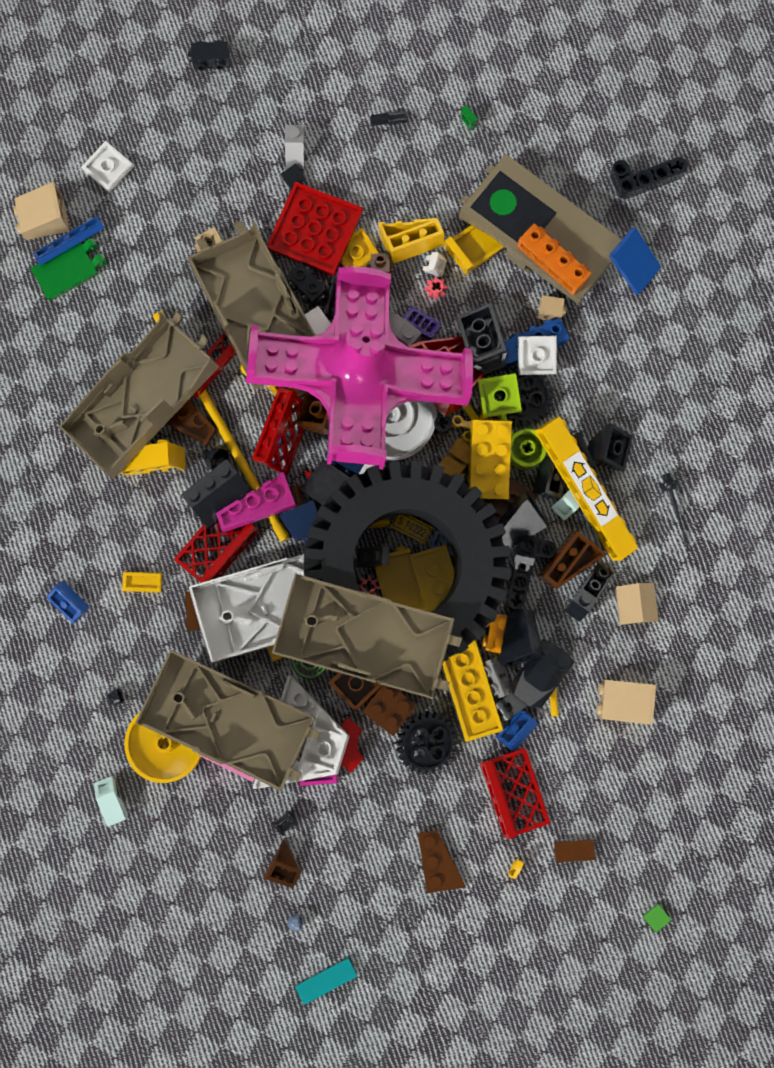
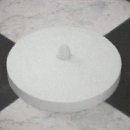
M406 402L396 407L388 415L385 438L387 461L408 458L426 445L435 429L434 421L437 418V408L433 402Z

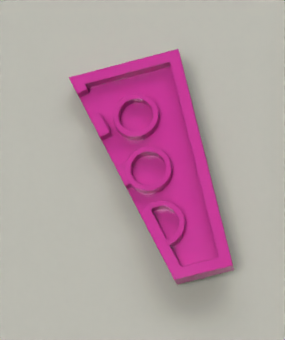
M281 472L275 479L268 480L262 487L255 491L252 490L246 494V497L239 501L236 500L217 512L216 515L224 533L296 508L284 472Z

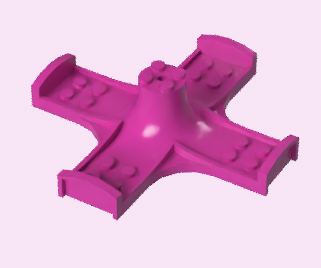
M342 267L338 269L335 315L332 324L323 333L313 337L258 332L259 326L251 325L246 383L296 388L307 391L318 398L327 410L329 421L327 464L336 461L378 465L379 469H383L386 461V420L396 407L413 401L468 406L472 395V349L464 348L461 354L412 348L400 342L391 331L389 324L391 274L378 269L367 267Z

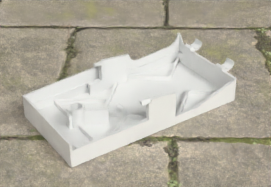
M304 554L284 558L189 586L211 664L275 644L294 575L297 573L304 576Z

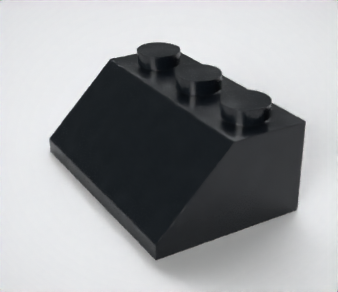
M226 459L181 495L204 525L210 529L219 522L216 515L217 512L236 500L239 501L246 497V494L251 492V489Z

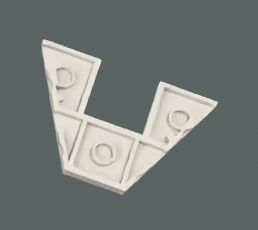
M288 675L280 700L315 716L312 728L321 732L317 741L307 737L300 761L296 760L293 769L302 773L299 781L336 775L339 772L350 736L293 676ZM288 777L285 784L297 781ZM255 779L253 789L271 787Z

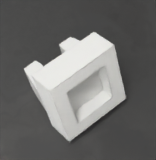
M432 252L431 255L426 256L429 266H423V271L437 277H443L447 260L439 252Z

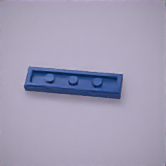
M98 216L33 252V255L38 264L42 265L103 230L104 226Z

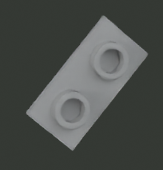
M497 657L483 662L490 689L495 699L510 694V689L512 688L509 686L507 677L500 678L499 676L505 672Z

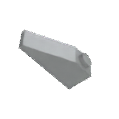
M389 310L390 329L395 337L406 346L419 342L422 332L407 320Z

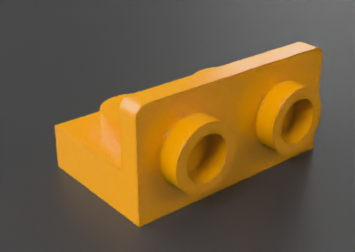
M498 614L495 621L486 626L488 627L487 635H483L482 646H485L484 651L501 654L508 615Z

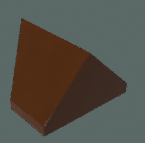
M284 838L265 873L264 879L293 888L302 870L298 867Z

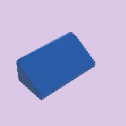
M64 581L56 584L46 597L72 624L89 609V606Z
M522 709L512 717L496 738L512 752L516 751L536 728L538 722Z

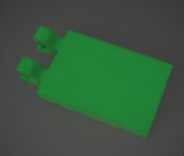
M93 238L88 239L83 245L78 243L42 265L37 264L30 268L49 301L97 276L98 272L96 269L107 264L102 254L96 255L92 261L87 255L98 249Z

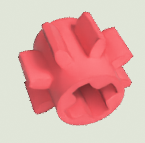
M435 276L434 280H427L429 286H426L424 291L429 292L428 299L432 297L437 301L439 297L445 298L443 291L448 290V286L443 285L445 279L439 280Z
M371 575L366 580L361 577L362 585L358 584L359 588H362L361 592H364L366 588H363V586L371 582L374 589L367 593L376 595V590L381 589V587L376 586L378 579L371 580Z

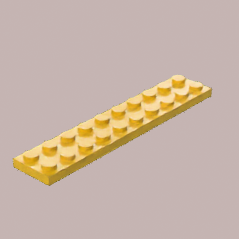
M446 544L409 555L427 612L434 610L445 599L453 583L455 572ZM476 640L468 645L469 648L449 657V660L444 661L442 665L446 680L450 682L449 689L465 742L503 731Z

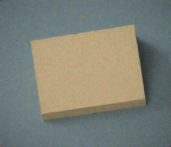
M636 583L615 587L620 625L659 621L654 583Z

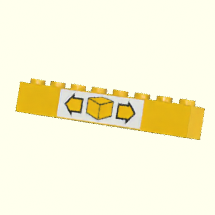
M560 417L553 418L534 430L612 561H621L638 549L636 539L629 533L626 528V522L617 513V508L608 498L605 487L599 483L596 472L590 468L587 463V457L580 451L576 439L569 433L566 422Z

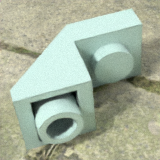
M568 490L551 508L565 521L580 506L571 491Z
M110 776L94 783L96 801L106 825L109 827L126 820L124 803L117 796L115 779Z

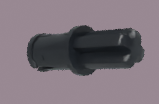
M406 110L392 113L387 111V113L371 115V126L387 124L391 126V124L407 123Z

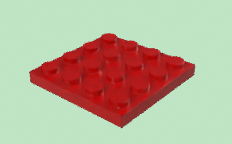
M295 182L266 246L270 252L335 276L364 209L353 203Z

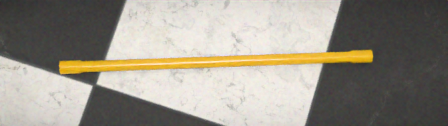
M158 312L153 315L156 323L159 320ZM205 389L199 396L249 486L253 491L259 489L261 486ZM277 514L268 517L281 543L291 538Z

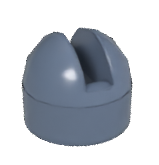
M295 914L290 916L287 921L288 928L292 931H301L303 928L302 915Z

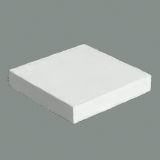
M107 141L81 166L85 173L109 193L134 167L132 162Z
M557 336L518 337V375L557 374Z

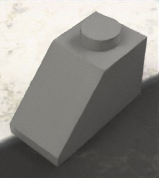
M285 125L286 169L296 164L299 170H304V125Z

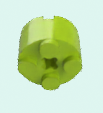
M534 429L520 430L511 437L510 463L520 470H533L544 459L546 450ZM525 447H529L528 453L524 452Z

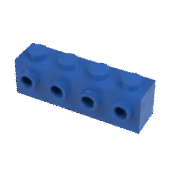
M551 318L545 321L542 326H532L527 329V332L520 334V332L510 336L509 340L504 341L507 349L505 367L498 371L500 372L518 364V337L557 336V347L566 344L569 336L561 318L556 320Z

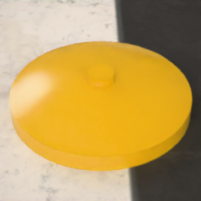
M139 712L129 724L124 742L127 760L134 771L144 779L156 783L174 782L191 773L199 763L201 756L193 752L191 748L136 724Z

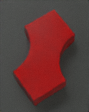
M347 717L340 725L350 736L341 764L351 773L364 757L358 749V737L362 729Z

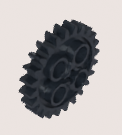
M516 366L514 372L508 369L507 374L516 373L519 395H526L535 388L538 391L530 393L526 399H520L521 406L524 408L523 413L507 414L508 421L514 420V426L520 422L521 427H524L527 422L528 426L531 427L533 421L538 424L540 422L539 418L542 420L546 418L544 413H550L548 407H552L553 403L549 400H553L555 396L549 393L554 389L548 388L551 381H544L546 375L541 377L539 375H518V366ZM523 381H529L531 383V387H525L523 385ZM498 390L494 397L498 401H502L505 399L506 394L504 391ZM532 397H538L540 404H535L532 401Z
M427 710L425 715L419 711L418 718L412 714V721L410 722L406 719L407 726H400L403 733H397L401 740L395 741L400 746L396 749L398 753H401L398 758L403 761L402 764L404 766H408L410 771L415 770L417 774H420L422 771L427 775L430 770V772L435 774V768L437 767L441 771L442 764L448 766L446 760L448 758L453 759L450 754L457 751L453 748V745L458 744L454 740L458 736V734L453 732L456 728L450 725L451 721L449 719H446L442 714L439 715L436 711L432 714ZM439 729V734L434 736L435 731ZM421 730V734L415 737L416 732ZM420 749L419 754L414 756V752ZM438 749L437 754L433 755V751Z

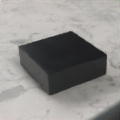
M296 164L280 174L290 190H292L295 182L302 183L306 180Z

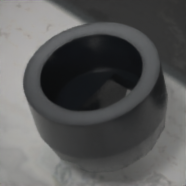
M118 688L112 690L107 696L108 702L111 705L115 706L124 702L123 694Z

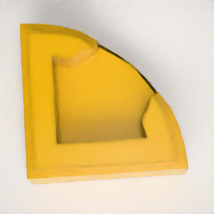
M517 858L514 859L508 872V877L517 878L523 867V861Z

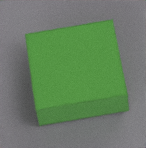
M658 903L642 915L656 933L671 921Z

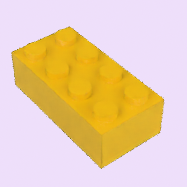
M470 421L468 487L476 486L482 492L480 498L509 499L512 421Z

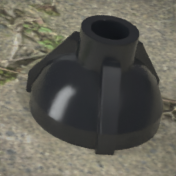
M226 446L213 447L211 450H204L202 453V459L206 461L211 471L226 459L229 460Z

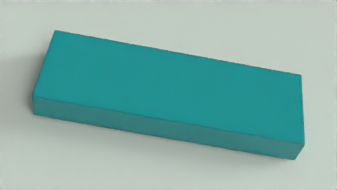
M349 957L300 982L295 985V988L305 1005L356 978L357 973Z

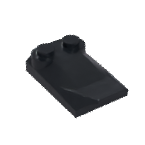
M489 303L457 316L465 347L472 349L473 367L484 375L503 369L505 367L507 349L493 304Z
M544 639L540 642L543 656L527 661L509 685L512 688V695L530 708L539 707L541 709L574 664V660L568 653L554 643Z

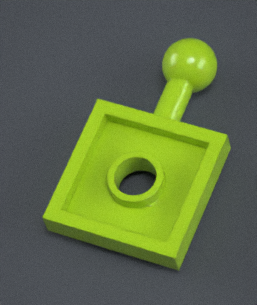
M516 373L478 379L484 418L499 415L500 421H508L507 414L522 412ZM498 390H502L506 394L505 399L502 401H498L494 397L495 392Z

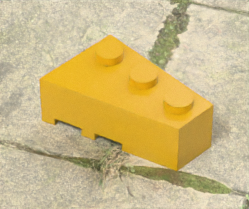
M437 218L416 219L413 222L404 223L396 221V223L390 224L378 222L379 236L387 253L390 254L391 262H394V264L444 246V231Z
M158 440L156 444L148 442L125 466L120 474H146L156 470L168 472L169 468L186 470L185 448L172 444L169 440Z

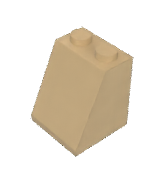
M54 182L14 198L16 205L13 206V210L19 220V223L16 224L17 230L26 240L70 231L64 199Z
M602 680V684L599 683L598 695H601L600 703H597L596 714L599 715L598 719L653 725L656 685Z

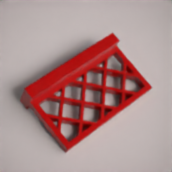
M278 388L252 456L254 461L260 462L278 473L284 472L285 476L289 474L305 431L298 426L297 433H295L294 426L296 425V420L293 421L292 414L296 412L297 418L303 399L297 396L295 391ZM289 430L290 437L286 439L285 432ZM291 442L292 446L291 449L288 451L287 444ZM283 448V455L280 456L279 449ZM285 460V465L282 469L281 461Z
M218 522L216 523L217 534L208 535L207 527L203 524L173 560L200 583L222 577L259 533V530L250 523L245 525L241 531L234 532L233 529L230 530L231 532L221 533L220 523ZM231 536V543L228 546H221V537ZM218 537V547L208 548V538ZM198 539H204L205 548L195 549V542ZM218 550L219 557L214 561H209L208 551ZM205 552L206 561L196 563L195 553ZM192 553V563L184 564L180 561L185 554ZM206 565L204 575L202 577L196 574V566Z
M526 748L479 762L504 838L511 839L519 834L550 824ZM522 753L524 762L522 767H519L512 762L515 755ZM502 760L507 763L504 773L497 771L495 762ZM510 766L520 770L515 780L507 776ZM523 772L530 777L528 786L518 782ZM505 778L514 782L510 792L503 790L502 783ZM517 784L526 789L522 799L513 795ZM529 791L536 795L537 799L534 805L525 801ZM511 797L520 801L516 812L509 808L508 803ZM523 803L532 807L528 818L519 814ZM535 810L542 813L544 821L536 823L531 820ZM517 816L526 820L524 827L516 830L514 824Z

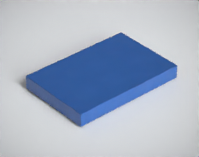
M631 228L609 255L631 290L637 295L642 292L661 268L637 228Z

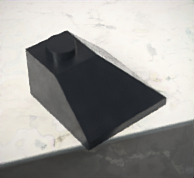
M609 423L589 441L587 448L593 461H596L598 466L625 472L633 435Z

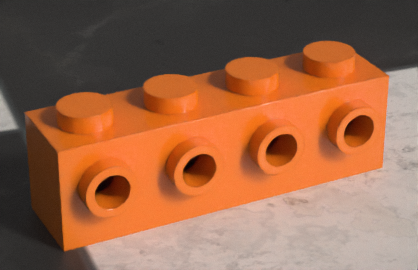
M534 223L518 240L517 247L573 296L589 280L592 274L590 269L585 264H580L573 253L565 251L558 240L549 237L543 227L537 226Z

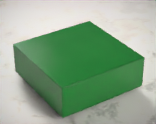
M465 105L461 108L460 118L470 130H473L477 126L478 118Z

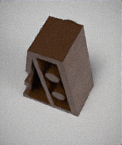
M571 531L557 549L556 554L548 561L537 577L551 588L558 589L607 554L579 531Z

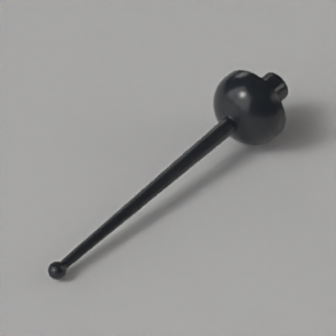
M670 473L662 475L664 483L659 484V487L663 491H669L686 545V551L689 552L690 549L673 492L678 486V479L672 481Z

